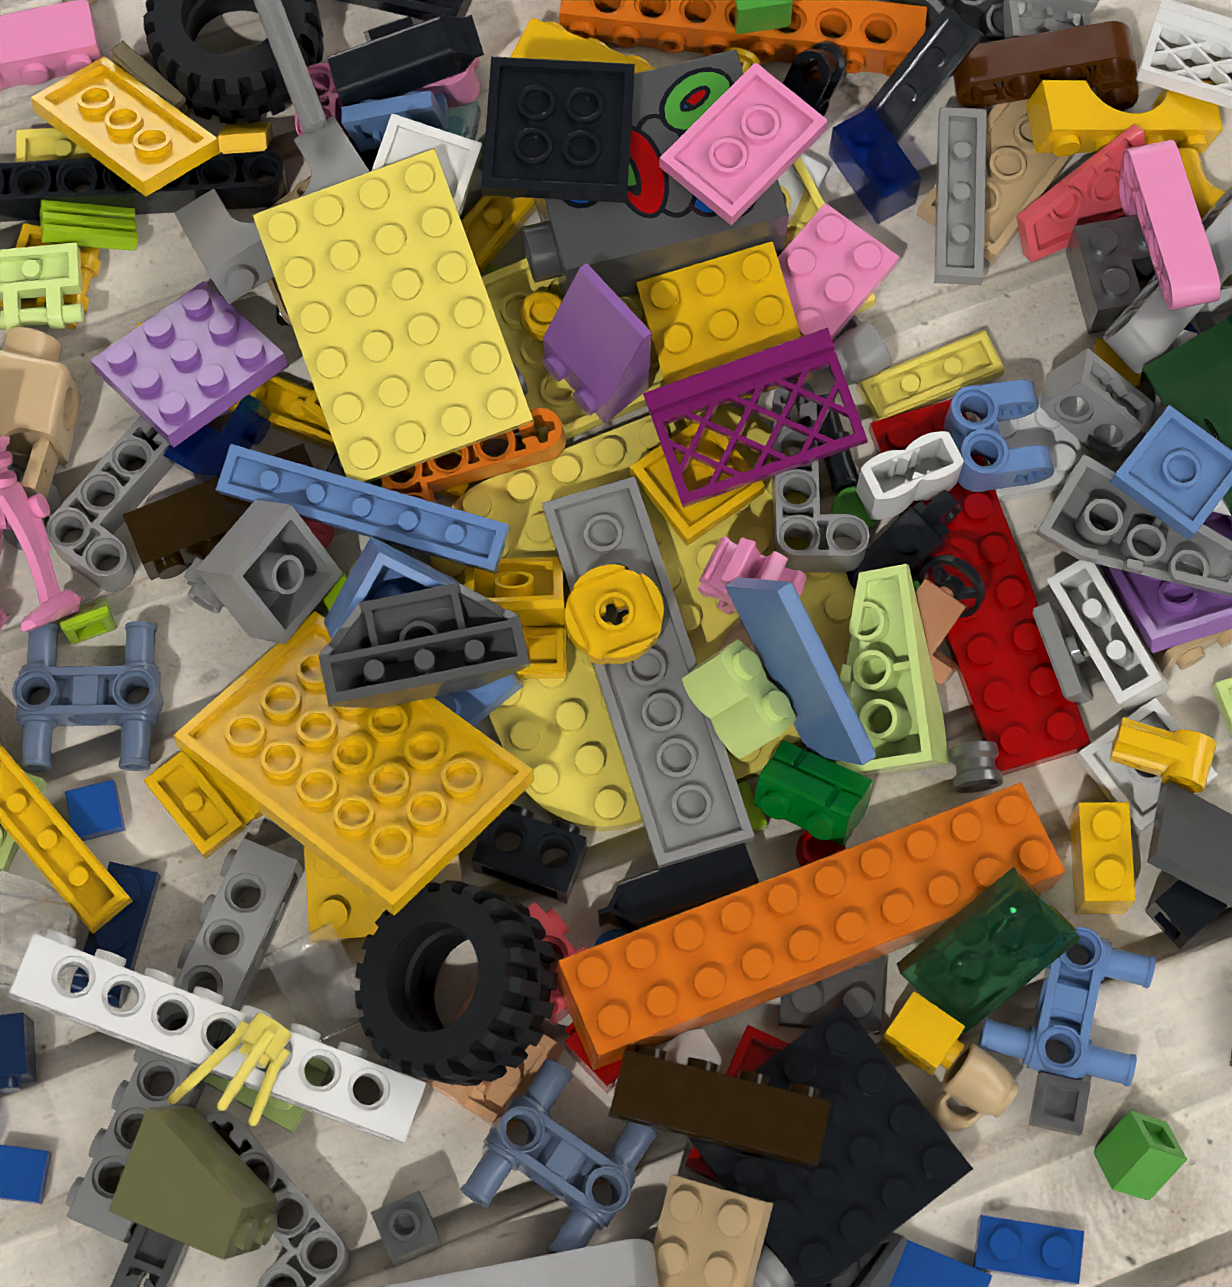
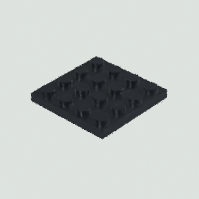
M844 1003L753 1071L769 1077L768 1086L789 1090L790 1083L802 1084L821 1090L819 1099L831 1101L818 1165L810 1168L685 1136L724 1189L773 1203L764 1242L781 1261L798 1287H824L973 1170V1167Z

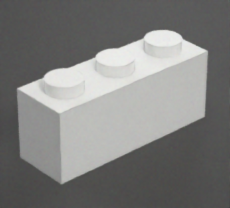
M1079 560L1047 579L1116 701L1128 714L1150 702L1155 697L1157 698L1171 690L1098 564Z

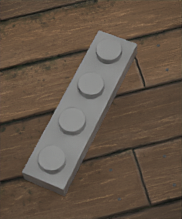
M940 107L934 283L981 286L983 281L986 109Z

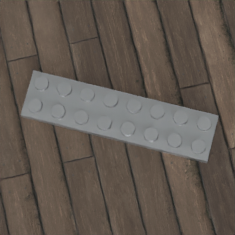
M635 476L543 502L542 510L557 557L563 568V575L569 594L573 591L574 584L584 573L602 565L617 564L625 566V570L634 571L639 575L641 572L649 577L657 586L663 600L664 619L660 639L645 655L624 664L608 663L599 665L591 662L657 868L666 867L741 843L754 842L755 836L725 746L716 734L711 719L695 706L682 682V678L698 664ZM614 603L608 604L606 606V615L601 618L605 623L611 622L613 625H619L622 623V617L627 615L628 611L625 608L617 610Z

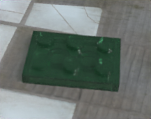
M1012 867L896 963L900 974L929 1002L963 1024L965 1028L962 1033L966 1034L1080 941L1081 937L1076 928L1018 870Z

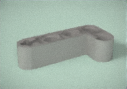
M792 379L787 382L796 385L798 379ZM805 382L803 389L815 394L813 388ZM777 387L774 391L771 412L781 415L792 392ZM798 396L794 404L796 405L797 412H799L797 423L812 430L817 420V404ZM770 420L771 433L776 425V422ZM783 426L773 450L784 454L783 450L789 447H797L802 450L808 437ZM814 440L811 449L818 446V441ZM771 458V463H772V462H775V461H778V460H775V459ZM818 460L772 476L774 551L788 558L785 567L802 572H847L856 569L865 558L870 537L868 526L862 519L854 515L820 514ZM793 491L800 492L805 495L808 501L798 505L791 504L784 498V495ZM790 537H801L806 540L809 547L799 551L793 550L787 546L785 540ZM838 537H849L856 542L858 547L853 550H843L837 547L834 540Z
M139 416L49 519L46 529L47 535L59 557L98 588L106 592H118L129 586L135 574L134 564L125 545L113 534L125 522L123 514L135 510L187 451L191 443V436L173 448L148 422ZM143 459L146 461L139 470H125L127 465L133 460ZM110 494L115 496L113 501L107 506H94L96 500L103 495ZM70 531H83L82 536L76 542H62L65 535ZM110 557L120 558L118 565L114 569L109 571L99 570L100 564L105 559Z
M224 1111L213 1112L206 1116V1121L216 1131L220 1128L226 1132L231 1131L229 1135L231 1140L243 1152L239 1157L249 1168L256 1164L268 1166L270 1176L265 1186L278 1199L273 1215L278 1216L279 1210L287 1203H298L303 1208L302 1221L295 1228L282 1229L279 1227L278 1222L276 1223L273 1234L287 1252L264 1272L259 1279L257 1287H272L277 1280L284 1277L293 1278L297 1287H329L342 1276L349 1264V1249L345 1242L238 1118ZM328 1241L334 1243L337 1247V1258L333 1265L327 1269L314 1268L310 1257L314 1247L321 1242Z

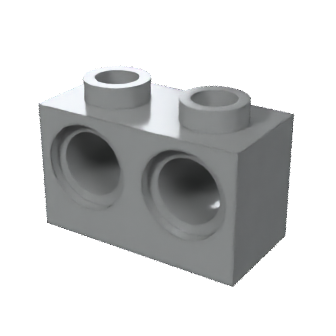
M1089 348L1047 374L1040 408L1051 419L1059 422L1076 436L1085 447L1093 450L1106 462L1141 442L1151 428L1155 406L1149 398Z

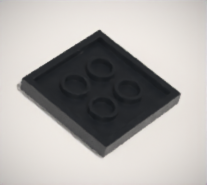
M491 56L481 185L482 195L627 203L635 64Z

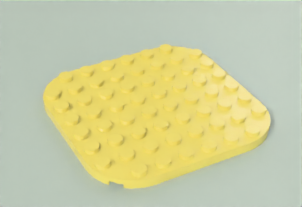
M724 404L717 407L712 420L714 423L734 432L744 410ZM707 410L696 413V415L703 417ZM651 415L565 448L557 458L551 461L489 478L469 489L451 508L509 524L510 531L501 559L557 557L542 510V503L632 477L630 475V466L661 445ZM751 415L742 436L766 446L771 435V428L759 418ZM682 418L665 424L669 439L694 422ZM737 443L735 449L751 469H754L762 453ZM787 448L783 450L786 456H791ZM768 457L765 465L771 463V457ZM772 477L761 480L765 485V491L762 495L688 546H686L638 485L697 664L714 655L737 620H741L737 610L733 611L732 615H728L717 608L719 599L703 596L698 590L701 584L699 579L719 539L724 536L737 545L741 538L756 542L755 546L761 555L766 557L772 555L774 551ZM793 491L784 495V498L791 504L798 505L808 501L805 495L800 492ZM790 537L785 540L787 546L793 550L799 551L809 547L806 540L801 537ZM431 555V567L455 578L458 583L464 585L465 565ZM803 572L807 579L804 583L805 588L800 599L840 679L842 664L846 665L851 638L849 625L856 590L850 585L846 572ZM563 575L565 608L570 594ZM567 633V678L519 679L523 687L491 712L488 718L500 746L533 769L534 782L523 792L542 812L552 818L556 817L562 821L579 826V829L589 831H617L637 826L643 822L592 663L587 655L574 646ZM794 724L777 738L741 759L734 756L725 747L737 784L760 775V772L770 758L772 759L773 754L783 740L807 751Z

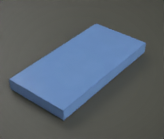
M737 577L727 584L725 588L773 684L790 701L796 717V721L793 724L807 752L822 758L858 765H865L876 756L875 750L793 583Z

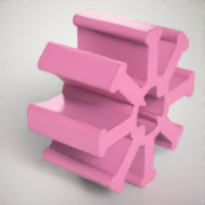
M724 536L719 539L699 579L701 584L698 590L705 597L709 596L719 599L717 608L728 615H732L736 608L725 586L737 577L791 582L799 597L805 588L804 583L807 577L800 570L796 571L786 568L785 565L788 558L776 551H773L772 555L766 557L760 554L755 546L756 542L741 538L737 545Z

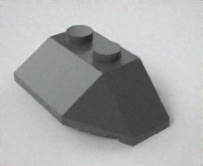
M460 583L359 602L329 644L319 654L329 707L383 708L483 687L530 666L519 615L508 609L505 610L493 601Z

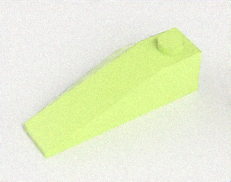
M902 564L860 572L849 625L851 638L846 665L842 664L840 681H843L842 685L868 735L876 756L865 765L837 760L836 764L860 775L906 772L949 765L944 718L909 565Z

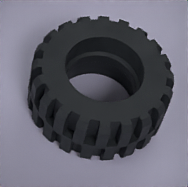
M146 0L147 12L143 16V24L147 37L146 42L155 70L185 97V104L188 106V109L193 106L196 116L211 120L212 116L216 115L219 116L220 123L235 124L236 118H246L247 123L261 121V114L271 112L272 116H275L286 110L284 103L291 100L268 38L249 51L231 55L212 53L194 43L202 28L222 14L233 11L258 13L253 0ZM281 0L306 67L320 63L323 60L324 45L322 38L324 36L316 0Z
M445 880L441 884L436 882L428 883L395 916L388 910H385L375 922L378 926L375 934H368L361 948L366 950L363 963L357 962L355 978L360 979V990L355 991L356 1008L363 1010L364 1016L359 1018L365 1036L374 1038L371 1044L376 1053L381 1058L389 1060L391 1067L402 1073L451 1085L476 1086L483 1080L492 1082L507 1073L506 1066L517 1068L528 1057L525 1051L529 1045H538L545 1033L540 1028L545 1018L551 1019L555 1005L550 1003L551 990H557V973L552 972L550 968V963L555 962V955L552 944L542 941L546 937V930L540 921L531 917L529 909L518 901L472 884L453 880ZM470 940L478 962V980L475 993L464 1013L454 1023L444 1028L437 1015L434 1002L436 978L441 965L451 951L461 943Z

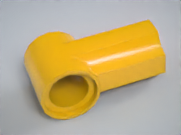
M1123 717L1114 737L1109 761L1160 776V780L1165 785L1171 781L1191 793H1201L1206 786L1217 742L1200 732L1184 729L1169 732Z

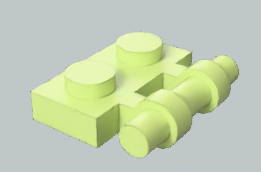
M77 243L0 249V301H3V310L0 311V330L6 329L7 331L11 327L49 325L50 330L65 329L66 324L84 322L82 304L64 305L63 295L82 293L81 253ZM46 297V307L21 309V299Z

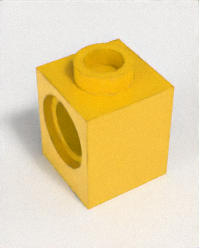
M914 991L885 1032L881 1042L932 1076L939 1065L949 1070L964 1048L965 1044L957 1038L965 1026Z

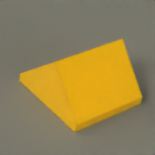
M558 557L501 559L496 574L465 565L464 586L488 598L505 610L508 609L519 615L522 627L565 626L563 568Z

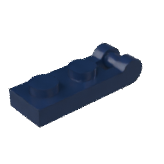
M109 861L107 871L133 902L94 934L89 930L83 952L95 956L97 949L114 953L127 960L124 968L134 971L161 876L155 871ZM78 967L72 979L70 993L81 992L89 983L87 973L80 967ZM117 985L108 992L107 1000L111 1007L119 1009L123 1007L129 986Z

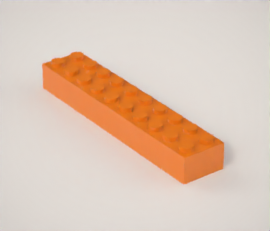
M1022 782L560 959L555 971L557 973V985L594 1071L622 1060L625 1050L635 1052L637 1044L651 1047L672 1040L686 1031L700 1029L854 968L874 958L882 957L1051 890L1066 871Z

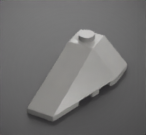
M1083 454L1045 515L1036 535L1079 560L1229 597L1232 595L1231 540L1202 524L1190 541L1113 485L1110 480L1116 472Z

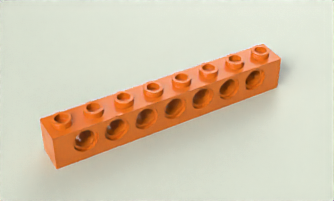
M561 0L559 19L560 25L567 32L584 39L594 38L601 42L615 43L624 48L643 46L659 48L668 53L687 51L704 53L710 56L722 53L726 48L737 47L750 51L759 58L761 63H769L771 61L792 63L797 54L811 49L822 41H831L841 47L846 55L847 66L845 73L855 74L863 71L885 74L890 77L923 36L927 7L873 0H792L790 27L745 34L736 33L734 26L736 14L735 0ZM610 8L615 11L611 13H604L600 10ZM654 13L660 16L657 18H648L644 15ZM698 18L704 20L705 22L693 23L689 20ZM780 29H791V30L794 31V33H789V34H788V33H783V32H781V31H779V30H780ZM835 34L839 36V38L831 39L824 35ZM880 39L885 43L876 44L869 40Z

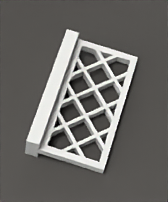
M1161 0L1136 80L1232 109V79L1226 74L1232 72V18L1173 0ZM1191 58L1198 66L1188 68L1182 60ZM1166 64L1172 72L1154 68L1153 66ZM1209 77L1216 85L1204 83L1200 79Z

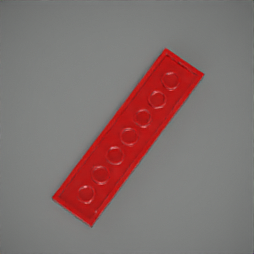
M952 399L871 422L869 433L877 455L891 450H906L917 438L928 433L944 431V420ZM965 412L961 413L962 416H963L966 420H968L966 413H965ZM971 456L976 464L986 466L982 456ZM957 482L949 493L959 502L963 511L946 526L951 531V534L944 541L947 545L935 556L951 555L970 564L978 572L984 583L985 599L974 614L959 618L945 637L953 661L958 664L956 670L982 741L997 743L999 755L995 758V765L1003 776L1078 753L1091 744L1076 702L1072 703L1063 696L1032 613L1034 612L1033 608L1039 605L995 490L972 492L963 488ZM932 500L922 501V502H923L925 505H927V504H928L929 502H931ZM913 501L912 504H911L906 510H904L903 512H901V513L899 514L900 517H901L910 507L913 508V506L916 505V504H917L918 502H920V501ZM941 564L947 574L958 577L964 586L974 588L970 579L962 571L953 566ZM930 567L928 579L935 584L932 567ZM976 598L960 600V602L965 604L966 608L975 605Z

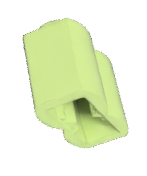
M738 639L698 664L682 678L685 690L692 702L704 715L711 719L714 730L721 742L739 759L777 738L796 721L787 696L767 680L758 656Z

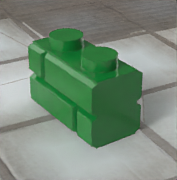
M783 740L773 754L772 759L770 758L760 772L753 805L762 809L767 816L773 819H784L806 829L813 837L819 840H830L844 847L854 828L858 826L866 813L874 781Z

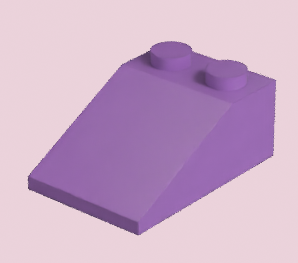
M586 263L578 270L543 337L544 358L542 362L554 379L559 382L564 379L575 391L573 396L584 412L588 415L595 413L606 424L648 390L652 332Z

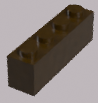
M304 443L271 455L313 467ZM218 476L124 513L123 517L150 581L156 578L170 579L182 574L186 570V566L191 565L196 557L204 560L252 503L226 496L216 491L220 478Z
M637 1044L635 1052L624 1051L608 1117L810 1168L818 1165L831 1107V1101L819 1099L821 1090L797 1083H790L789 1090L768 1086L769 1077L745 1070H739L737 1078L717 1073L718 1064L698 1058L688 1057L686 1065L666 1060V1051L646 1045Z

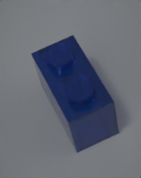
M872 106L832 127L828 155L877 225L916 204L922 177Z

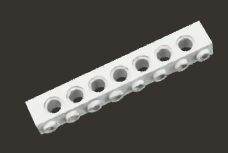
M48 930L45 937L33 934L9 992V998L194 1068H198L217 1050L209 1044L206 1038V1030L210 1024L224 1022L235 1031L241 1021L250 1024L258 1012L270 1018L273 1017L263 1010L244 1005L241 1012L222 1005L224 1000L222 995L202 987L195 986L193 993L173 986L175 982L174 977L152 968H146L144 975L124 968L127 960L114 953L97 949L95 956L79 951L75 949L77 944L75 939L52 930ZM70 966L82 968L87 973L89 979L86 988L78 993L64 991L59 986L57 980L58 975L63 969ZM117 985H127L136 992L138 998L137 1005L130 1011L118 1012L109 1005L107 1000L108 992ZM174 1003L182 1007L186 1014L185 1025L176 1031H169L161 1027L157 1020V1010L161 1006ZM292 1023L290 1030H288L292 1037L284 1047L290 1054L278 1072L270 1096L397 1145L404 1143L426 1083L415 1079L414 1075L402 1073L391 1067L389 1060L386 1067L368 1061L369 1052L360 1047L340 1042L338 1049L318 1042L321 1036L319 1032ZM240 1043L210 1074L231 1081L245 1060L238 1053L242 1044ZM318 1058L329 1065L331 1078L326 1086L316 1087L306 1080L304 1067L308 1060ZM255 1066L243 1086L259 1092L267 1068L263 1069ZM358 1077H369L376 1082L379 1095L373 1105H363L355 1099L353 1085Z

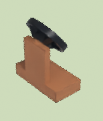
M951 555L935 556L925 564L919 575L920 587L915 592L934 678L940 685L949 681L958 668V664L940 652L938 647L959 618L974 614L985 599V586L978 572L966 561ZM941 564L950 565L962 571L970 579L974 588L964 586L958 577L947 574ZM930 567H932L935 584L928 579ZM976 598L975 605L966 608L967 606L960 602V600Z

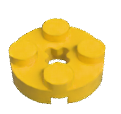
M617 564L593 568L579 577L573 586V591L568 596L564 610L566 630L572 643L579 651L587 655L591 662L599 665L608 663L624 664L645 655L660 639L664 619L663 600L654 582L641 572L639 575L634 571L625 570V566ZM614 603L617 610L625 608L628 611V614L622 617L621 624L613 625L611 622L605 623L601 617L606 615V606L608 604Z

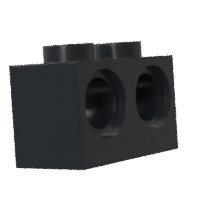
M510 804L482 831L471 859L474 872L567 904L587 851V837L580 835L581 830L575 825L561 820H553L550 825L533 819L534 813L530 810ZM505 832L516 833L522 839L518 848L508 852L498 849L494 843L497 837ZM552 848L562 849L569 856L568 861L558 868L546 866L541 861V858L547 850Z

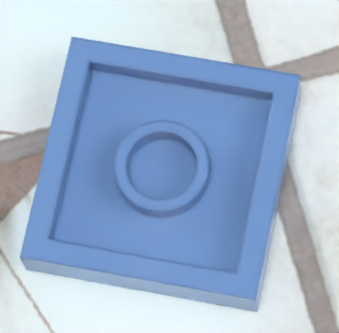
M1169 405L1115 473L1110 482L1190 541L1232 486V450Z

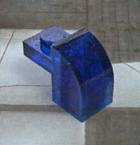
M248 394L241 399L221 433L205 425L173 448L169 445L163 456L176 468L201 482H206L221 475L230 444L251 449L253 444L258 445L262 442L269 431L271 424L269 416L272 413L262 401Z

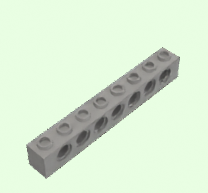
M245 838L242 839L238 850L231 849L228 852L220 872V876L224 877V880L217 895L210 894L201 909L199 922L203 923L196 940H188L180 954L177 967L182 970L174 987L193 993L195 986L199 982L206 979L215 980L218 982L216 993L224 997L222 1005L240 1012L304 873L299 860ZM255 888L261 891L260 899L255 906L248 909L236 906V899L243 890ZM233 933L239 936V945L235 951L227 955L215 953V944L222 935ZM168 1003L157 1010V1015L160 1016L158 1023L166 1030L176 1031L186 1023L185 1011L177 1004ZM224 1022L210 1024L206 1030V1038L209 1044L218 1049L227 1040L232 1029L231 1026ZM138 1046L133 1058L138 1064L129 1082L126 1080L121 1082L113 1097L111 1108L116 1111L107 1129L101 1128L97 1132L90 1146L89 1157L93 1158L89 1169L84 1178L81 1176L76 1178L66 1199V1205L70 1207L67 1214L68 1218L126 1244H129L137 1223L109 1211L115 1194L108 1193L105 1185L106 1178L112 1170L119 1167L125 1168L133 1146L128 1140V1131L131 1125L138 1120H142L148 1108L172 1105L167 1101L168 1096L197 1069ZM163 1072L172 1073L174 1085L171 1091L164 1096H152L150 1084L153 1078ZM205 1077L173 1105L188 1104L196 1108L206 1086L204 1082Z

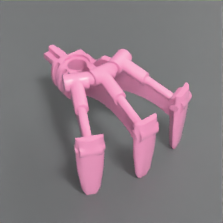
M0 436V555L3 529L10 530L12 528L29 564L40 603L21 622V631L29 632L78 612L83 596H78L70 589L60 592L48 552L51 550V545L43 522V518L50 515L49 504L41 493L27 497L22 485L17 481V474L7 469V466L13 463L12 453L6 451V445L10 444V437ZM0 607V631L10 618V615L4 613L2 607Z

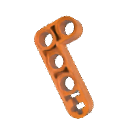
M546 408L531 409L530 412L534 423L457 450L456 452L462 454V459L456 468L452 470L439 468L441 457L416 465L414 476L405 483L394 482L392 474L381 478L382 486L385 489L436 503L433 493L557 458L564 451L566 434L558 415L552 410ZM541 427H546L549 432L548 441L540 443L537 438V429ZM515 433H521L525 449L520 450L514 435ZM501 438L509 442L504 454L498 457H490L485 454L486 445L490 441Z

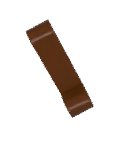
M1107 21L977 44L953 74L956 99L959 104L969 108L1030 99L1042 80H1086L1090 88H1095L1096 96L1100 100L1119 111H1125L1133 107L1139 97L1138 80H1136L1137 67L1129 26L1119 21Z

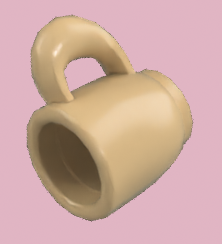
M971 1043L960 1052L944 1075L941 1089L944 1091L933 1103L932 1116L940 1127L947 1131L967 1129L983 1114H991L997 1118L1008 1108L1014 1099L1019 1084L1013 1081L1012 1074L1004 1065L983 1049ZM952 1096L975 1111L968 1115L957 1114L948 1108V1099Z

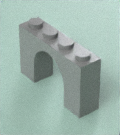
M334 116L326 119L327 124L322 130H316L313 133L305 132L294 139L311 169L309 185L301 197L370 172ZM215 189L210 190L174 212L206 272L228 304L274 277L256 224L235 220Z

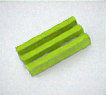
M41 199L39 213L41 240L43 243H77L78 246L136 251L138 233L136 232V220H134L135 208Z

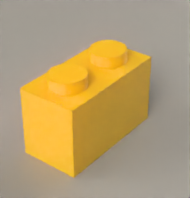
M1129 802L1078 803L1069 817L1075 914H1125L1136 901Z

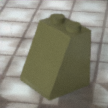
M177 1104L146 1109L109 1211L225 1260L258 1250L261 1245L264 1246L268 1243L277 1223V1216L273 1215V1211L278 1199L195 1107L188 1104Z

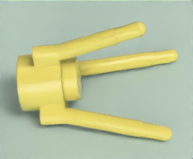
M259 1012L250 1024L241 1021L232 1036L168 1096V1103L176 1104L241 1043L242 1045L238 1053L245 1060L218 1101L217 1108L221 1111L226 1110L254 1067L258 1066L264 1069L268 1062H270L248 1120L250 1126H256L267 1104L278 1072L290 1054L284 1047L292 1037V1034L280 1023Z

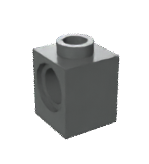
M420 1191L371 1212L390 1261L395 1267L443 1246Z

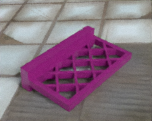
M828 327L643 393L683 508L868 443L835 352ZM830 366L835 383L827 399L803 389L810 373ZM799 377L796 385L787 382ZM776 385L792 392L781 415L757 405L764 389ZM838 392L840 393L844 407L834 403V400ZM753 394L750 401L741 398ZM798 396L823 406L812 430L787 419ZM732 402L745 408L734 432L711 422L719 405ZM707 410L704 418L696 415V413ZM829 410H832L849 418L854 434L833 440L818 432ZM753 412L776 422L766 446L742 436ZM685 418L700 426L689 448H686L669 439L665 424ZM783 426L808 437L800 453L788 457L773 450ZM706 429H710L730 439L719 462L695 452ZM814 440L823 444L811 449ZM737 443L762 453L754 469L741 473L726 466ZM674 451L685 455L680 466ZM768 457L778 460L765 465ZM691 459L715 469L707 486L688 492L683 475ZM722 473L731 476L730 478L719 481Z

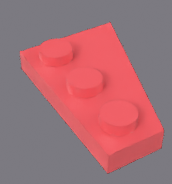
M1135 124L1130 126L1016 215L1022 253L1030 262L1067 248L1074 226L1126 217L1119 195V176L1123 152L1127 148L1145 145L1142 129Z

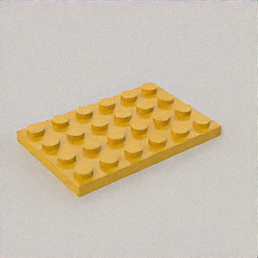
M314 611L305 619L286 644L278 643L178 730L173 735L175 744L180 750L395 916L534 782V771L434 697L383 708L329 707L319 654L332 639L324 624L325 618Z

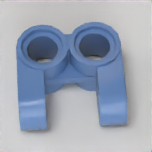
M1013 380L976 386L970 385L961 388L955 393L944 420V431L950 433L964 460L957 481L963 488L972 492H984L987 490L1030 485L1044 481L1054 474L1048 447L1036 445L1009 449L1005 439L1000 435L999 421L1023 418L1034 413L1039 408L1033 382L1030 380ZM961 413H974L981 421L970 422ZM971 456H983L991 465L980 466L972 460Z

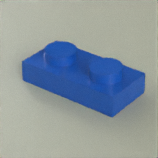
M980 1215L977 1224L973 1268L980 1271L1076 1286L1080 1281L1084 1231Z

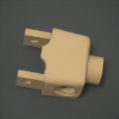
M11 327L7 330L0 350V436L10 437V444L6 445V451L11 452L12 455L29 458L21 483L27 497L41 493L47 500L57 464H68L82 397L69 368L59 362L62 345L58 340L35 329Z

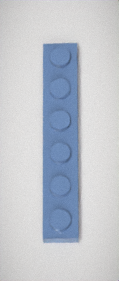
M230 444L216 487V491L226 496L253 503L255 500L289 504L294 507L302 518L367 537H373L377 540L494 574L497 573L510 531L509 524L233 444Z

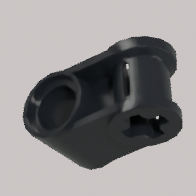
M822 41L811 49L797 54L782 83L823 117L828 110L830 99L846 70L847 61L843 49L831 41Z

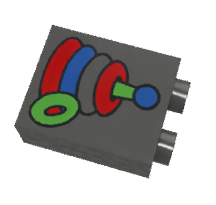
M736 49L634 74L627 203L534 198L541 222L521 227V233L529 269L535 283L557 278L564 299L578 270L587 263L618 297L639 293L636 284L638 281L773 241L777 257L784 251L789 213L778 179L731 226L659 167L660 157L744 74ZM510 197L511 200H512V199H516V198H520V197Z

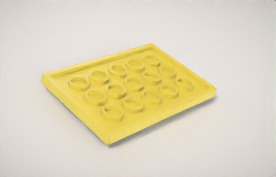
M435 148L253 214L347 478L370 483L534 423Z

